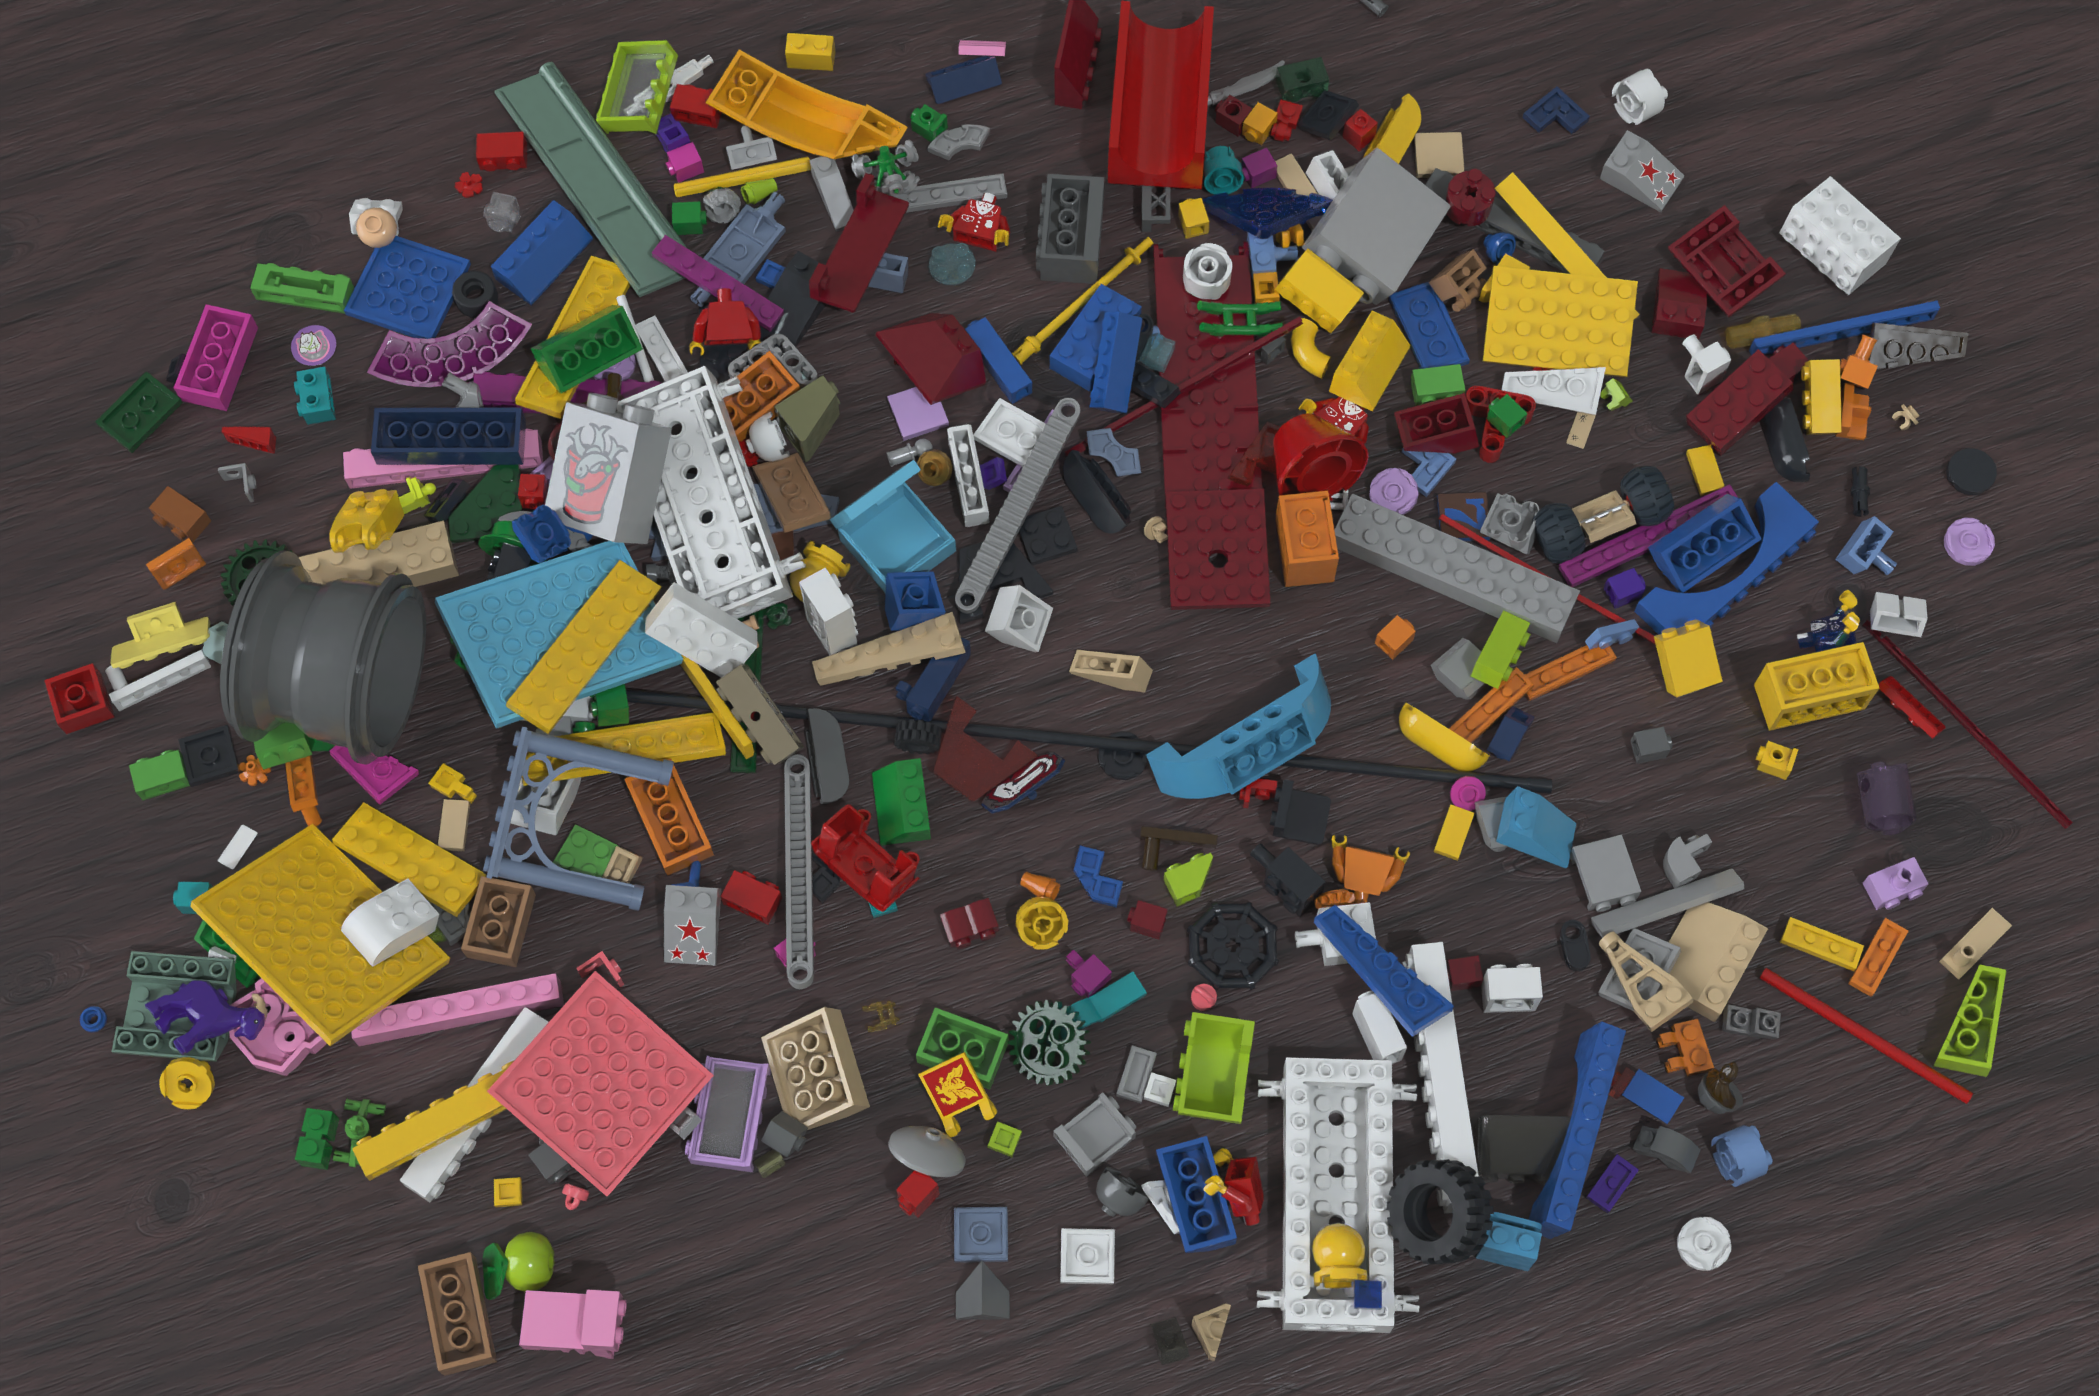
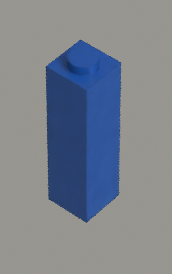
M986 317L979 321L971 322L965 330L981 349L983 365L1009 401L1014 404L1031 394L1032 381Z

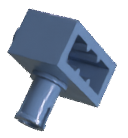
M1272 228L1248 229L1247 241L1249 244L1251 285L1253 273L1276 272L1277 261L1298 260L1297 245L1289 246L1288 248L1276 247L1274 245Z
M1875 516L1861 522L1836 557V560L1853 574L1866 570L1871 563L1883 571L1885 575L1890 574L1897 563L1884 554L1881 549L1893 531Z

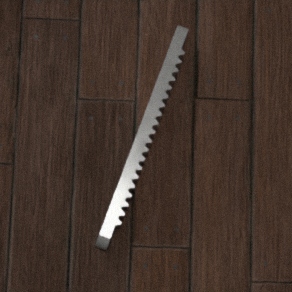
M1064 398L1059 401L1049 417L1043 432H1041L1034 449H1032L1030 456L1027 458L1026 464L1018 475L1012 490L1004 501L1003 507L1000 509L998 516H996L994 524L991 526L989 533H987L980 550H978L956 593V606L961 612L966 614L972 613L981 604L1080 417V405L1075 399ZM1064 406H1072L1075 409V414L1071 417L1064 416L1061 413ZM965 594H971L975 601L970 606H964L960 601L961 597Z
M793 755L786 760L784 766L787 976L792 987L805 989L812 984L814 979L811 770L806 757ZM795 764H801L805 768L801 773H793L791 767ZM803 969L807 971L808 975L803 980H797L793 977L794 972Z

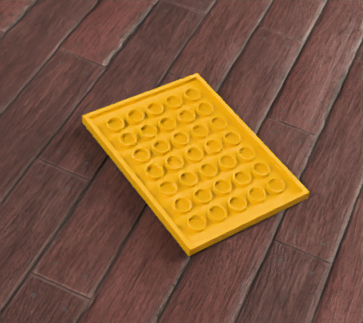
M314 824L306 827L191 901L190 907L329 1046L449 964L450 957L430 937L426 936L373 967L343 934L341 928L352 911L364 902L382 893V891Z

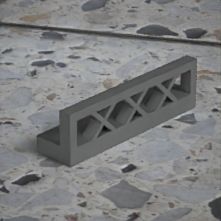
M1142 185V232H1151V224H1170V187H1163L1166 192L1158 198L1152 192V189L1156 186ZM1157 205H1160L1166 211V216H1151V211Z

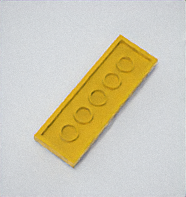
M364 802L332 839L334 845L394 881L400 883L408 878L428 901L455 917L460 914L477 893L481 876L487 877L482 871Z

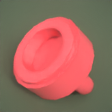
M1208 984L1195 986L1191 993L1192 1005L1200 1011H1207L1214 1007L1217 1000L1215 989Z
M566 1183L562 1190V1193L567 1195L565 1205L569 1210H575L581 1200L587 1202L590 1194L588 1190Z

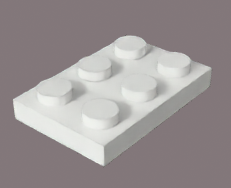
M999 398L973 437L977 442L1023 467L1046 424Z

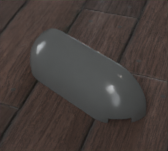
M812 708L806 712L810 729L805 730L806 746L815 796L821 797L820 804H827L837 801L846 793L849 786V775L839 723L830 713Z

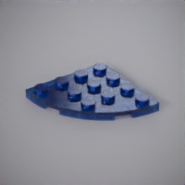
M1287 188L1243 189V194L1228 196V193L1225 192L1202 199L1206 211L1259 239H1268L1271 235L1278 232L1287 231L1290 227L1303 224L1316 216H1322L1333 201L1316 193H1310L1309 196L1296 194V189Z

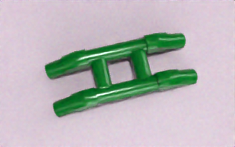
M1205 301L1197 303L1198 310L1206 311L1210 314L1221 315L1223 313L1224 324L1204 322L1200 324L1199 330L1210 335L1266 336L1283 326V322L1257 326L1256 315L1282 310L1280 301L1256 304H1222ZM1233 314H1246L1247 326L1234 325Z

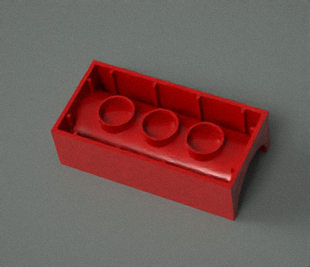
M1121 1L1109 138L1108 183L1202 189L1213 6H1205L1199 19L1190 25L1175 29H1164L1144 23L1132 11L1130 1Z

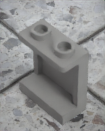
M1622 835L1572 848L1570 859L1572 864L1576 863L1589 900L1587 905L1589 911L1603 912L1609 910L1611 905L1621 903V906H1626L1636 902L1641 889Z
M1103 1092L1094 1103L1065 1126L1061 1124L1053 1131V1137L1086 1177L1136 1137V1125L1128 1116L1123 1117L1118 1111L1120 1107L1111 1095L1107 1097Z

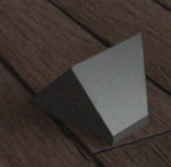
M981 1261L956 1291V1320L1010 1319L1009 1291L987 1265Z

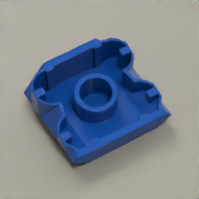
M541 505L533 512L524 514L512 521L513 531L531 559L538 563L563 553L570 547V533L557 513L547 505Z

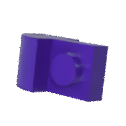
M672 114L661 118L656 136L662 143L666 154L671 150L690 143L688 134L680 122L674 119Z

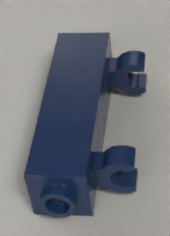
M961 638L966 653L937 660L932 657L914 688L904 681L898 683L895 690L899 691L896 697L906 701L907 714H910L911 717L917 720L922 719L927 722L932 720L971 656L969 640Z

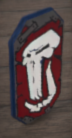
M1053 752L1035 757L989 790L981 806L993 814L1010 809L1025 797L1034 800L1037 797L1035 790L1060 772L1065 759Z

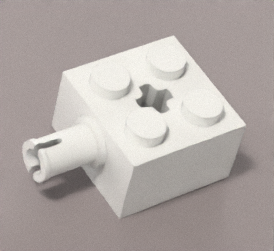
M1370 902L1337 906L1359 924L1365 932L1376 939ZM1331 907L1319 908L1317 916ZM1319 928L1316 930L1295 931L1297 948L1320 945L1324 966L1348 963Z

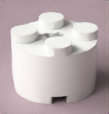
M1650 69L1638 71L1617 82L1612 90V97L1616 95L1617 103L1614 105L1618 114L1627 123L1634 122L1635 125L1660 113L1664 108L1665 99L1668 97L1667 90L1660 86Z
M1212 243L1201 244L1200 247L1191 249L1185 257L1183 272L1185 289L1201 299H1219L1230 285L1232 261L1227 255L1226 250L1221 246Z

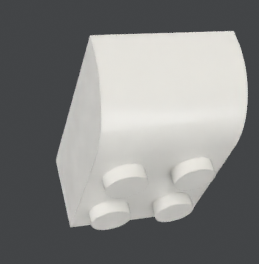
M521 777L516 800L527 798L531 791L536 793L539 787L523 786ZM581 777L553 781L546 787L536 809L535 830L557 835L576 797ZM532 801L524 806L528 810V814ZM514 809L511 824L528 828V823H524L522 814Z
M407 878L358 906L346 918L341 931L373 967L435 932L439 913Z

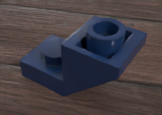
M1512 706L1502 720L1487 751L1493 753L1499 759H1505L1510 762L1535 717Z

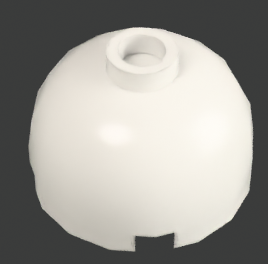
M770 411L753 422L749 428L750 438L746 440V443L751 453L756 452L759 458L773 462L787 458L790 455L789 450L786 452L783 450L787 444L777 420L771 421L770 418L773 416V413Z

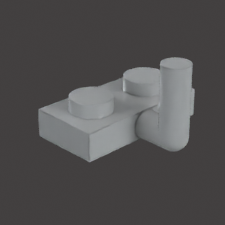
M746 125L741 128L744 143L726 147L731 170L777 160L772 138L766 137L753 140L751 129Z

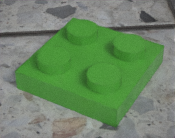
M575 824L553 863L567 870L602 877L618 845Z

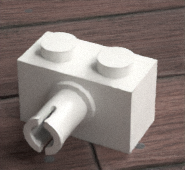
M1333 150L1313 157L1306 171L1308 178L1327 208L1357 165L1354 164L1344 169Z
M1695 334L1686 338L1682 344L1689 351L1692 359L1684 377L1699 395L1722 382L1731 359L1728 351L1722 348L1718 342L1704 348Z

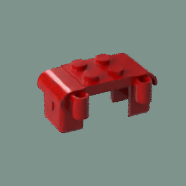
M847 804L823 824L820 835L811 842V848L818 858L861 897L866 899L877 910L885 911L920 879L919 877L914 878L920 860L919 855L915 852L905 853L901 850L897 860L865 833L869 827L871 813L865 809L857 811L852 805Z

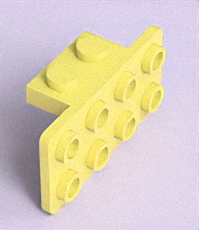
M176 602L127 617V622L134 640L112 647L111 666L112 668L119 667L124 669L130 667L136 661L143 659L144 661H149L161 653H174L181 650L183 646L202 644L210 637V620L208 617H203L184 623Z

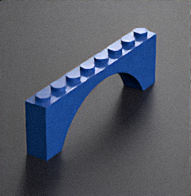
M1775 482L1759 496L1754 506L1758 516L1761 540L1759 541L1755 559L1740 576L1724 586L1699 593H1677L1655 587L1638 602L1634 612L1658 635L1662 634L1661 631L1667 628L1674 627L1677 629L1683 627L1686 622L1691 620H1699L1711 628L1714 624L1712 621L1718 616L1723 618L1731 610L1730 605L1733 602L1740 603L1748 595L1747 590L1750 587H1758L1765 580L1766 577L1764 575L1767 572H1775L1782 565L1783 562L1781 560L1785 556L1792 557L1799 550L1800 547L1798 545L1802 541L1809 542L1817 533L1815 528L1819 521L1783 487Z
M1602 1021L1580 1034L1574 1056L1578 1068V1082L1570 1123L1554 1168L1543 1190L1532 1205L1528 1219L1542 1225L1540 1233L1548 1239L1571 1231L1626 1030Z

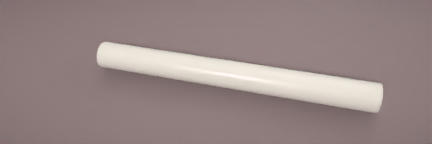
M618 296L616 298L618 305L624 307L641 343L626 296ZM643 349L635 353L645 382L654 381Z

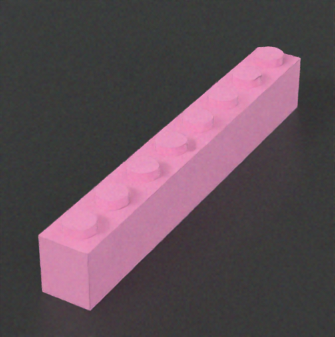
M526 429L523 465H520L521 469L538 467L543 463L542 442L538 430ZM357 448L352 449L350 452H343L344 479L350 489L407 482L406 478L409 476L412 478L416 477L421 481L488 473L494 466L377 465L371 454V449L363 450Z
M554 973L387 1006L351 1031L352 1039L358 1046H364L516 1016L521 1013L524 1007L532 1012L564 1006L561 981L557 974Z

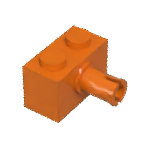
M1862 335L1855 355H1849L1846 359L1843 358L1840 361V380L1855 384V386L1863 389L1869 388L1878 367L1869 361L1874 345L1877 342L1876 339Z

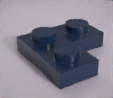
M1555 87L1524 112L1523 119L1539 133L1554 120H1557L1567 131L1573 134L1586 124L1590 118L1583 109L1558 87Z

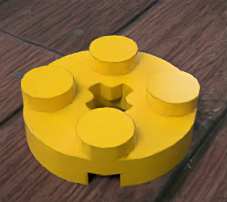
M181 1057L172 1060L160 1076L159 1085L163 1096H167L173 1101L172 1104L181 1109H195L210 1097L214 1090L215 1082L214 1076L210 1071V1065L206 1061H199L191 1057ZM187 1078L193 1084L190 1088H186V1084L181 1083V1081Z

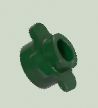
M785 603L774 604L764 610V615L769 620L768 627L775 630L778 626H788L791 624L792 619L788 616V606Z

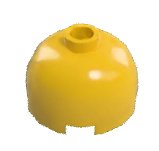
M1034 897L1027 900L1017 912L1016 928L1020 938L1034 949H1049L1058 944L1057 941L1062 938L1064 932H1067L1068 918L1064 909L1055 900L1048 897Z

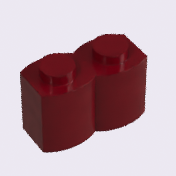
M989 898L940 915L951 948L957 947V949L968 947L972 944L971 941L979 938L982 941L991 939L999 931Z

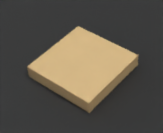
M1461 132L1415 134L1417 178H1430L1435 168L1448 171L1453 176L1464 172Z

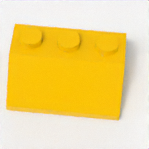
M1308 248L1275 288L1283 298L1289 300L1301 312L1308 315L1329 333L1335 330L1364 294L1362 290Z

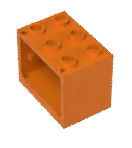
M1328 491L1279 496L1275 522L1285 587L1334 582L1339 556Z

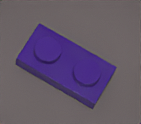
M1617 1154L1586 1198L1608 1214L1639 1169Z

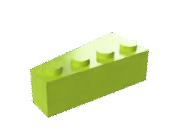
M1979 965L1935 1061L1934 1067L1984 1077L1988 1076L1992 1067L2006 976L2005 969Z

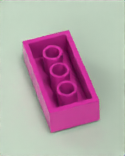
M205 305L174 386V390L182 401L227 411L258 330V326L251 314Z

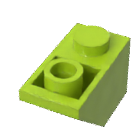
M1203 853L1197 854L1190 859V862L1183 865L1180 863L1174 864L1167 868V872H1164V882L1176 907L1200 897L1212 866L1213 856L1211 853L1206 855Z

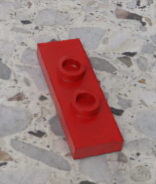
M1889 676L1878 684L1879 689L1890 698V703L1896 709L1906 713L1909 716V721L1914 726L1922 728L1932 739L1946 728L1894 677Z

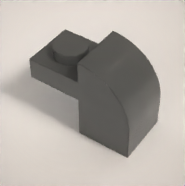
M1642 1125L1633 1147L1637 1154L1658 1158L1668 1168L1687 1173L1692 1172L1700 1153V1149L1690 1139L1662 1126L1659 1129Z

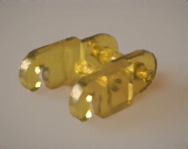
M880 1001L870 1004L869 1007L863 1006L862 1009L865 1012L877 1009L880 1016V1024H876L875 1027H867V1031L875 1032L887 1029L889 1024L896 1025V1022L900 1021L899 1018H895L893 1010L896 1003L887 1001L886 1004H882ZM888 1009L890 1019L884 1020L882 1010Z

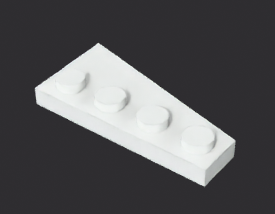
M1606 367L1505 372L1501 390L1528 395L1534 399L1536 404L1596 415Z

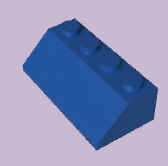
M553 200L491 265L494 277L503 286L532 305L593 240V237L570 211Z
M1726 494L1649 546L1648 549L1662 573L1680 593H1684L1760 541L1761 537L1741 498Z
M1205 1136L1157 1149V1157L1185 1253L1212 1251L1236 1244L1237 1235L1226 1199L1222 1197V1193L1219 1191L1210 1196L1204 1190V1186L1207 1185L1205 1183L1207 1179L1214 1175L1219 1176L1208 1137Z

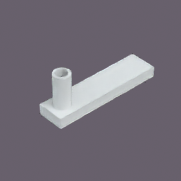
M199 650L129 685L119 667L112 668V666H109L105 672L114 689V692L110 693L109 696L112 703L121 711L211 668V665L202 650Z

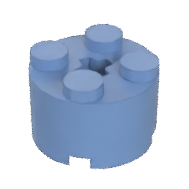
M1742 1125L1712 1139V1146L1716 1145L1717 1152L1713 1153L1715 1163L1726 1181L1730 1179L1734 1181L1732 1184L1734 1187L1765 1175L1768 1171V1166L1772 1164V1157L1768 1150L1763 1148L1760 1142L1759 1131L1753 1125L1750 1127Z

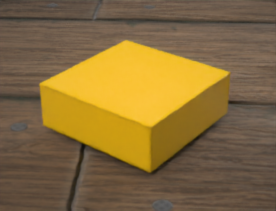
M520 1177L494 1179L495 1207L522 1205V1179Z

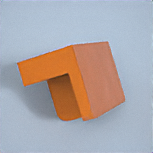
M1845 383L1841 390L1842 432L1836 434V437L1865 440L1867 419L1871 413L1869 396L1855 394V384Z

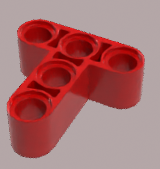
M1472 386L1468 389L1466 399L1471 415L1485 418L1479 449V456L1484 462H1496L1500 458L1505 441V436L1497 429L1490 426L1492 424L1487 420L1489 405L1496 398L1501 399L1508 394L1521 408L1528 410L1525 424H1528L1533 417L1536 407L1532 397L1483 386ZM1471 399H1478L1480 402L1475 403ZM1487 446H1493L1496 450H1489Z

